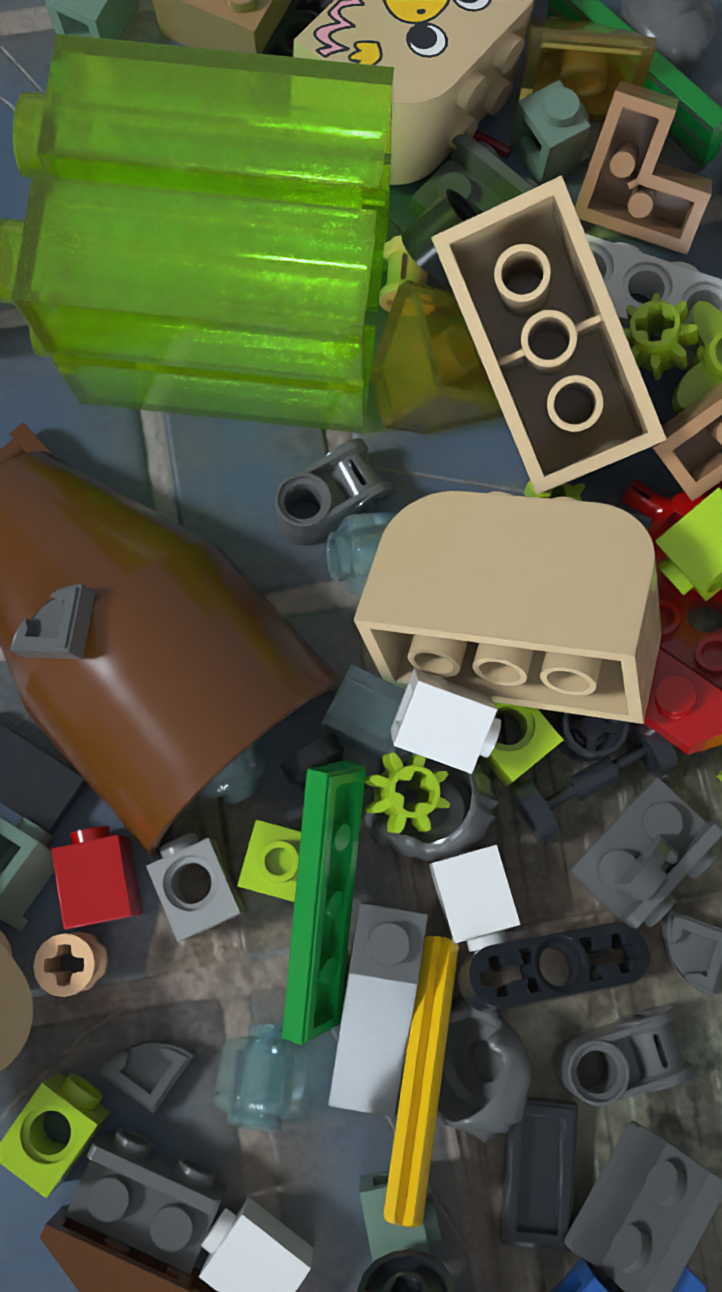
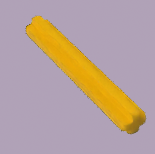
M426 936L424 939L383 1212L384 1219L388 1223L410 1228L420 1227L424 1218L459 949L458 943H454L452 939L446 937Z

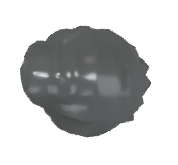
M621 0L620 19L687 78L698 69L701 58L716 33L714 7L706 0Z
M412 753L400 756L403 767L406 766L408 758ZM426 757L425 768L431 772L447 771L448 776L439 783L440 797L445 798L450 803L449 808H435L427 815L431 823V830L427 832L418 831L413 827L410 818H407L405 827L399 834L387 832V822L390 816L384 812H366L365 823L368 826L371 838L381 846H391L395 852L404 857H417L425 861H434L441 856L455 857L460 855L478 840L482 839L487 828L496 820L492 811L500 801L493 794L491 780L482 772L481 764H476L471 774ZM409 780L397 781L395 792L404 796V803H414L417 798V792L408 788ZM374 795L372 796L369 803L375 801Z
M461 995L452 1000L437 1115L444 1125L460 1129L486 1142L492 1139L498 1132L507 1133L513 1124L522 1121L529 1085L532 1080V1061L519 1034L505 1021L503 1011L495 1013L480 1012L471 1007Z

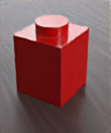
M100 826L70 833L71 845L51 849L64 930L82 928L143 914L130 837L121 835L111 836L109 826Z

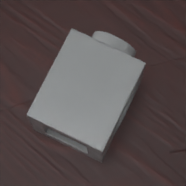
M195 832L187 834L161 846L159 850L162 859L146 866L177 942L189 939L246 912L219 845L214 839L207 838L199 842ZM194 864L204 866L208 870L212 882L209 894L198 903L188 901L182 895L179 888L181 874L186 868Z

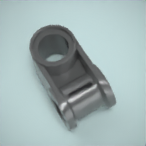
M356 438L339 445L322 459L288 476L279 484L275 492L276 524L280 534L287 541L295 545L305 546L317 543L322 538L352 521H357L371 515L394 497L396 490L391 482H383L367 458L366 454L369 449L363 439ZM298 501H309L319 508V512L308 519H297L291 516L287 510L293 503Z
M665 1005L637 1011L617 1019L614 1023L575 1034L565 1039L558 1047L554 1058L555 1074L560 1084L585 1103L603 1106L644 1092H654L675 1087L691 1080L695 1076L692 1064L683 1061L671 1025V1021L676 1018L673 1007ZM599 1051L604 1060L603 1075L593 1085L581 1086L577 1079L578 1062L588 1052Z

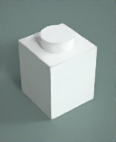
M414 669L392 724L391 735L393 745L472 774L479 755L487 758L491 754L500 732L501 720L495 718L497 708L488 695Z
M497 845L429 864L449 938L454 943L466 940L469 952L489 945L508 941L504 929L520 925V921Z
M248 1197L237 1215L226 1208L203 1240L201 1246L209 1252V1255L199 1277L217 1292H296L311 1270L314 1248Z

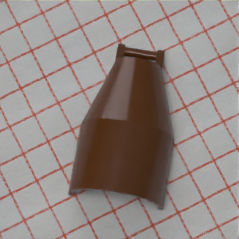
M21 423L9 433L12 440L0 449V647L27 714L150 857L155 858L160 854L159 848L162 846L160 840L173 821L236 757L274 725L303 704L326 691H332L335 695H338L345 688V683L219 546L56 458L25 423ZM76 584H83L96 592L83 659L28 658L10 651L12 640L24 618L31 620L45 604L53 599L50 597L53 592Z

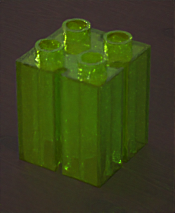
M56 34L46 93L23 91L19 95L15 107L13 120L15 159L20 174L24 178L31 179L25 220L2 218L0 220V302L17 307L30 327V338L34 353L38 357L53 358L52 362L80 404L364 434L376 326L364 325L366 311L378 312L384 265L383 252L388 232L394 67Z

